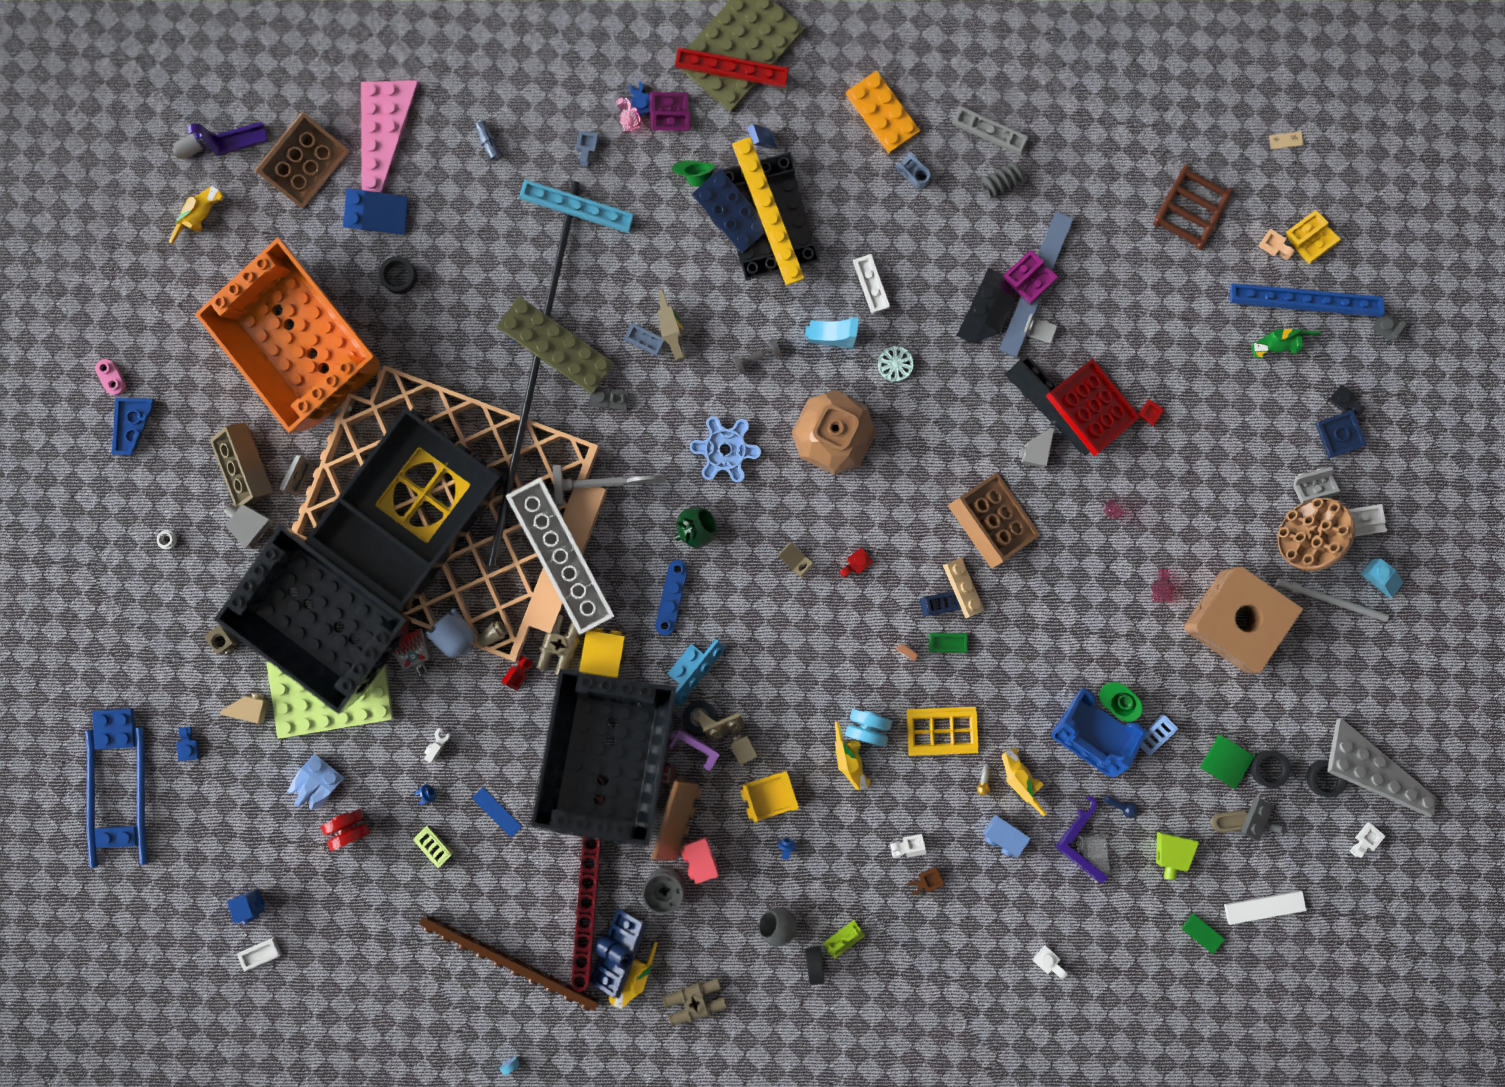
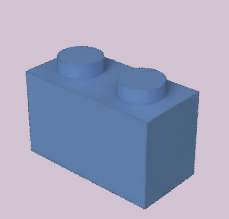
M994 815L982 833L986 836L985 841L994 847L996 844L1003 848L1001 852L1010 858L1012 855L1018 858L1030 840L1029 837L997 815Z

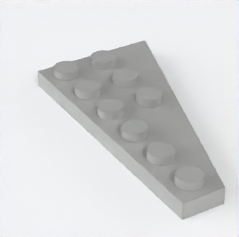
M1342 718L1336 720L1327 772L1428 817L1434 815L1436 797Z

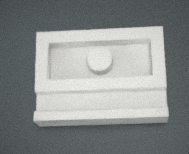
M1382 504L1348 509L1355 521V537L1387 531Z

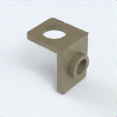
M791 542L778 554V557L801 578L814 566V563L805 557ZM805 564H807L806 568H805L804 570L800 571V569L802 568V566H804Z

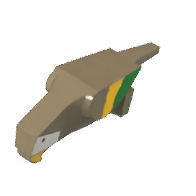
M659 290L660 310H658L661 335L663 341L668 342L671 346L675 360L681 361L686 358L682 339L684 329L679 320L680 315L676 310L674 311L672 306H668L664 291Z

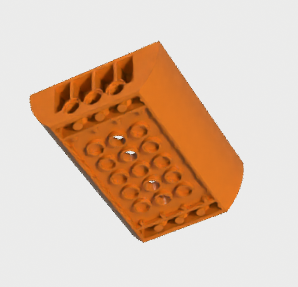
M278 237L195 313L199 321L288 433L304 431L323 423L341 406L348 394L354 395L378 373L380 368L378 358L285 242ZM280 305L283 311L281 315L278 316L275 310L276 307ZM289 320L294 322V327L291 330L287 328ZM312 349H316L317 351V357L315 359H312L310 357V352ZM327 363L329 370L324 374L322 372V365Z

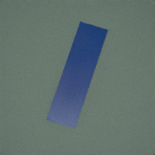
M483 787L472 797L510 837L522 827Z

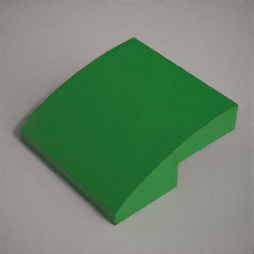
M1218 735L1199 768L1229 787L1236 789L1255 756L1227 738Z

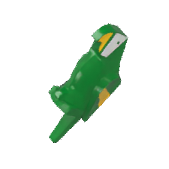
M1276 329L1251 346L1252 354L1258 359H1262L1266 352L1280 353L1289 350L1293 354H1297L1303 347L1302 336L1320 335L1321 331Z

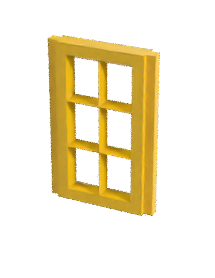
M976 707L907 709L908 755L978 753ZM950 718V729H934V719ZM954 718H970V728L954 729ZM930 719V730H914V720ZM970 732L971 743H955V733ZM934 733H950L951 743L935 744ZM915 734H930L931 744L915 745Z

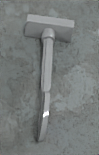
M553 465L556 506L563 505L564 491L574 488L620 486L627 483L650 484L666 481V476L662 475L638 476L628 479L619 477L571 481V479H563L561 465Z

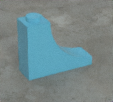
M851 317L848 320L836 322L811 320L810 326L806 325L805 337H809L808 343L853 348L857 337L859 318Z

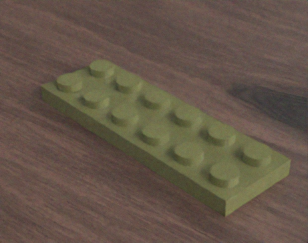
M520 296L517 297L496 327L591 395L613 365L612 361Z

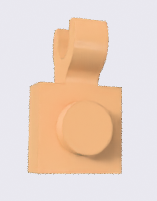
M1272 229L1266 233L1258 245L1273 256L1278 252L1286 260L1295 251L1283 244L1286 238Z

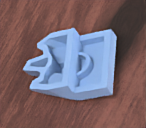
M314 754L299 770L287 792L291 794L298 793L294 803L295 806L300 807L306 801H309V808L313 810L322 807L333 791L344 780V777Z

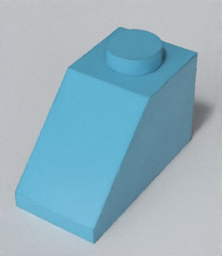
M1381 558L1372 559L1360 574L1390 598H1393L1404 584L1397 571Z

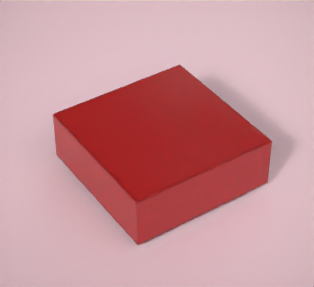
M1148 399L1138 414L1141 419L1154 426L1165 410Z

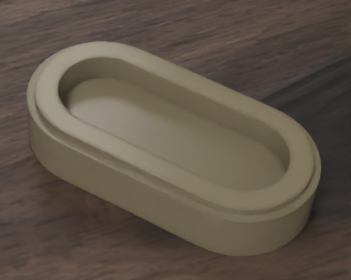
M1243 810L1216 813L1211 818V826L1220 833L1242 830L1248 813Z

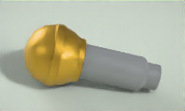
M983 766L981 781L977 786V792L981 796H986L990 792L988 784L989 766Z

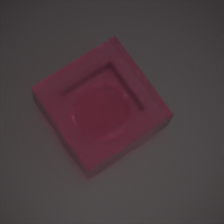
M1112 499L1107 500L1102 505L1104 508L1103 512L1111 519H1118L1124 514Z

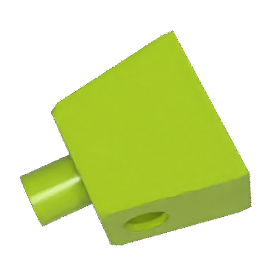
M1157 832L1156 864L1166 867L1164 878L1176 880L1177 870H1189L1199 843L1198 841Z

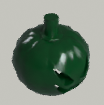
M699 506L687 508L677 518L676 528L678 533L674 535L676 541L682 540L689 547L697 549L707 546L716 536V521L713 515L705 508Z

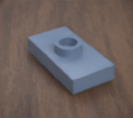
M631 323L624 337V341L656 357L659 356L665 344L661 336L634 323Z

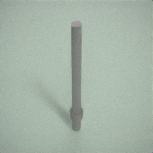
M1278 579L1276 582V586L1290 590V593L1296 595H1306L1385 622L1389 619L1388 614L1303 587L1302 584L1297 582L1291 583Z

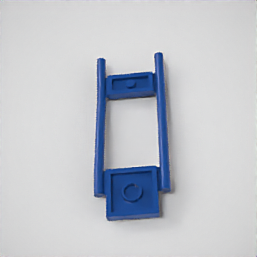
M134 708L92 711L93 729L85 730L87 747L86 830L89 867H98L96 848L131 847L137 845L139 848L140 865L148 864L145 830L144 727H135ZM137 747V825L95 828V749Z

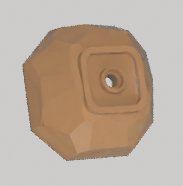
M833 390L808 399L791 433L801 459L836 475L860 467L877 432L867 405L844 393ZM837 425L839 431L834 432L832 426Z

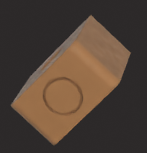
M1235 567L1224 569L1218 574L1186 621L1184 629L1189 635L1244 673L1260 674L1303 608L1245 568ZM1240 607L1249 616L1248 626L1243 631L1238 628L1235 622V614Z

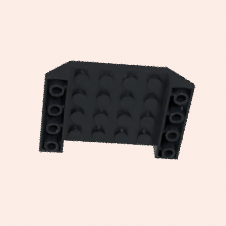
M791 152L759 160L800 267L820 262L795 177V167ZM740 165L723 169V172L757 211ZM766 232L744 252L740 253L736 248L746 281L781 272Z

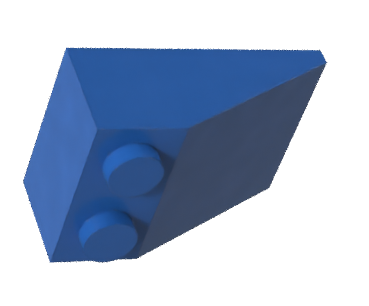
M346 188L343 227L405 235L408 197Z

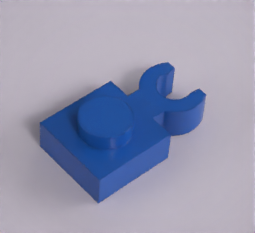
M641 81L639 82L640 88L638 90H634L632 84L629 85L630 93L635 96L630 98L635 118L650 114V98L648 93L642 94L644 87Z

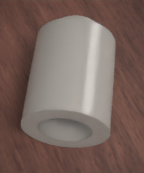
M194 133L173 143L174 148H172L175 156L178 159L182 158V160H186L204 150L200 140L195 139Z

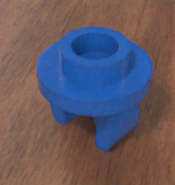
M429 784L421 786L420 790L414 793L415 795L420 794L422 801L419 802V805L432 803L436 799V792Z
M783 838L778 841L777 846L782 849L781 859L789 860L790 851H795L797 844L790 838Z

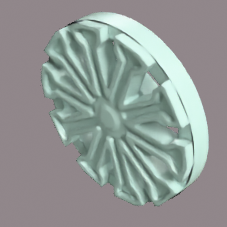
M898 346L885 349L878 359L879 373L883 378L891 382L905 380L913 370L912 355L908 350ZM896 350L901 351L898 357ZM888 351L893 352V357L888 353ZM903 354L907 355L906 358L901 359ZM885 355L889 360L883 359L882 357ZM907 361H910V365H908V364H903V363H904V362H907ZM881 363L888 364L887 366L881 367ZM889 369L888 374H885L884 371ZM893 372L895 373V378H891Z

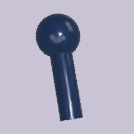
M1106 795L1104 798L1105 803L1122 810L1127 818L1137 816L1138 807L1134 803L1125 804L1109 795Z

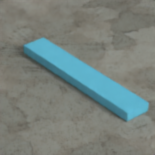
M524 179L519 196L521 200L629 233L634 217L633 213Z

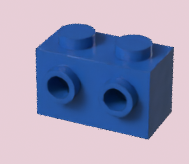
M258 889L227 901L234 924L241 922L244 925L260 918L259 914L265 911V901L260 896Z

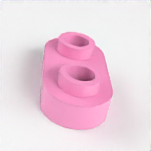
M108 359L100 360L96 364L95 371L105 390L112 395H121L126 389V383L114 362ZM107 366V370L103 372V367ZM116 382V386L112 388V383Z

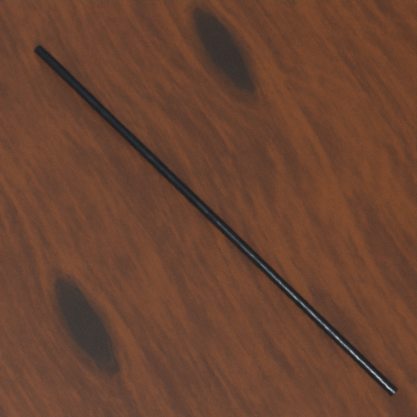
M572 182L570 194L577 196L580 182ZM566 213L543 312L548 317L551 316L573 217ZM536 355L533 357L487 565L489 567H495L509 506L506 495L512 493L541 362V359Z

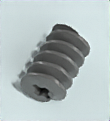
M1010 162L1008 166H1002L1001 170L996 169L994 173L990 172L987 176H982L981 186L985 195L990 199V193L996 197L997 190L1004 193V186L1010 190V183L1016 187L1018 185L1017 180L1024 183V177L1019 167Z

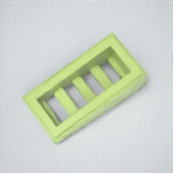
M428 825L413 839L437 868L441 867L454 854ZM428 833L430 836L422 842L421 839ZM433 839L435 842L428 848L426 845ZM438 845L440 848L433 853L431 850ZM443 850L444 854L438 859L437 855Z

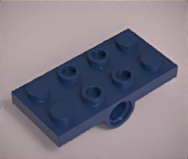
M721 168L691 194L710 216L716 227L727 236L740 253L744 252L765 233L758 212Z
M617 908L607 936H601L595 943L594 950L599 955L590 983L611 997L620 999L648 925L647 923L627 911Z

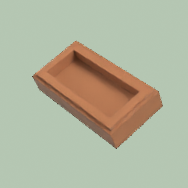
M898 644L895 649L910 661H915L918 656L916 652L904 644Z

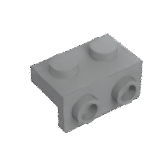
M1322 467L1310 473L1303 472L1296 476L1293 488L1302 505L1309 503L1315 498H1329L1339 495L1340 490L1332 476L1334 472L1333 467Z

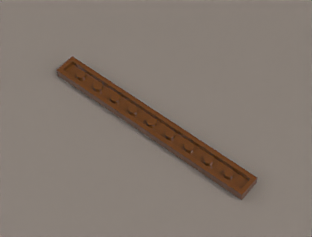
M427 914L420 920L419 925L423 927L424 931L431 934L435 932L440 935L442 940L447 942L453 941L458 944L457 946L465 951L469 949L475 952V955L481 959L488 958L493 961L492 964L500 968L504 966L510 969V973L513 975H522L528 978L527 981L534 985L539 983L545 986L546 991L553 994L557 992L563 995L562 998L566 1001H575L580 1004L581 1008L587 1011L591 1009L595 1011L600 999L584 991H576L571 985Z

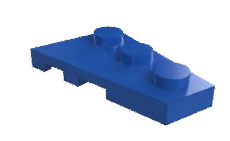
M115 397L112 439L113 455L134 456L155 404V399Z

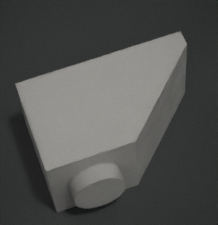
M1049 428L1026 443L1024 447H1021L1019 458H1022L1021 464L1040 468L1047 466L1054 428Z

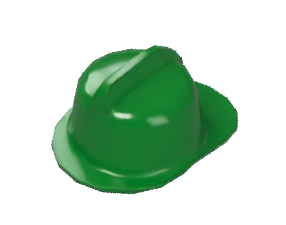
M684 160L674 164L672 170L676 174L685 176L690 186L700 187L712 176L711 171L714 170L715 165L695 160Z
M1109 682L1101 688L1099 694L1101 702L1120 720L1126 722L1134 721L1142 714V702L1137 694L1127 686L1118 682Z

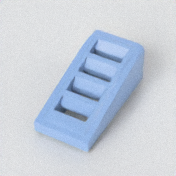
M1160 715L1146 730L1148 732L1144 740L1146 739L1152 747L1149 748L1142 742L1140 748L1150 756L1178 728L1165 715ZM1162 723L1169 728L1167 731L1161 726ZM1156 729L1163 734L1162 737L1155 731ZM1150 734L1158 740L1156 743L1149 737Z

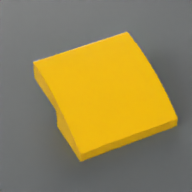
M1317 210L1313 211L1285 233L1292 245L1309 265L1340 243L1341 240L1328 227L1329 222Z

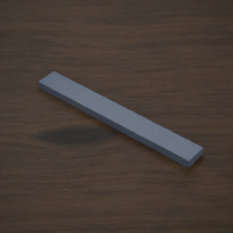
M1059 212L1054 213L1037 255L1051 271L1073 221V218ZM1020 296L998 351L1015 358L1017 357L1026 335L1024 329L1030 314L1034 315L1041 296L1032 305Z

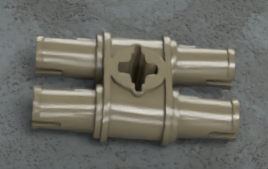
M558 614L551 634L546 632L542 647L539 648L541 654L536 667L547 671L552 655L557 654L560 658L554 673L556 675H559L560 669L568 670L570 661L574 660L573 656L577 644L580 643V639H578L579 633L572 621L567 635H561L560 630L565 616ZM562 640L561 643L567 648H559L557 650L558 646L553 644V642H560Z
M718 978L704 983L698 981L696 982L697 984L685 988L680 987L677 992L662 996L665 1008L679 1003L685 1006L683 1011L668 1015L671 1027L687 1021L688 1023H693V1021L704 1017L709 1018L711 1013L727 1008L725 997L709 1002L705 1001L704 998L706 994L721 990ZM692 996L695 1001H698V1008H696L694 1003H691Z

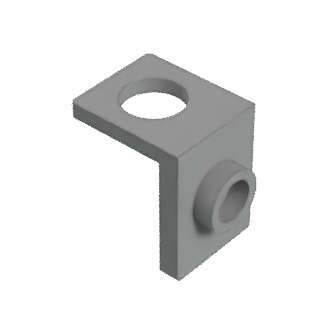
M1030 314L1024 333L1027 337L1051 344L1057 330V325L1036 319L1033 314Z

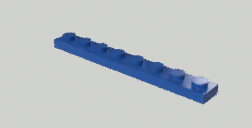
M1232 283L1229 287L1230 303L1375 317H1382L1385 313L1384 298L1380 296Z

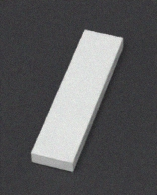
M1301 890L1224 904L1227 921L1230 925L1306 911L1303 891Z

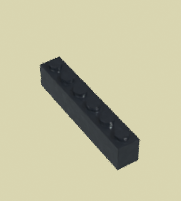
M1025 354L1005 375L1035 405L1036 409L1042 412L1049 422L1055 425L1062 432V435L1069 439L1075 448L1086 456L1090 453L1089 449L1046 397L1058 385Z

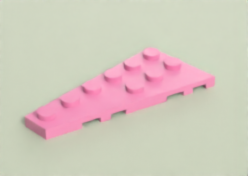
M418 81L361 82L362 190L383 193L389 176V169L392 161H394L395 151L400 143L408 118L407 115L414 100L413 96L419 85Z

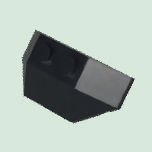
M990 268L987 269L958 330L957 337L975 344L1001 332L1016 300L1009 283L1002 274Z

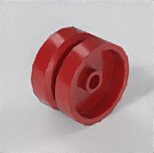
M361 808L350 813L341 814L320 826L324 836L335 832L338 835L328 840L327 844L330 851L371 834L368 824H362L358 827L354 826L355 823L364 819Z

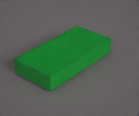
M929 633V652L968 653V633Z
M1193 913L1181 927L1184 932L1211 954H1214L1225 940Z

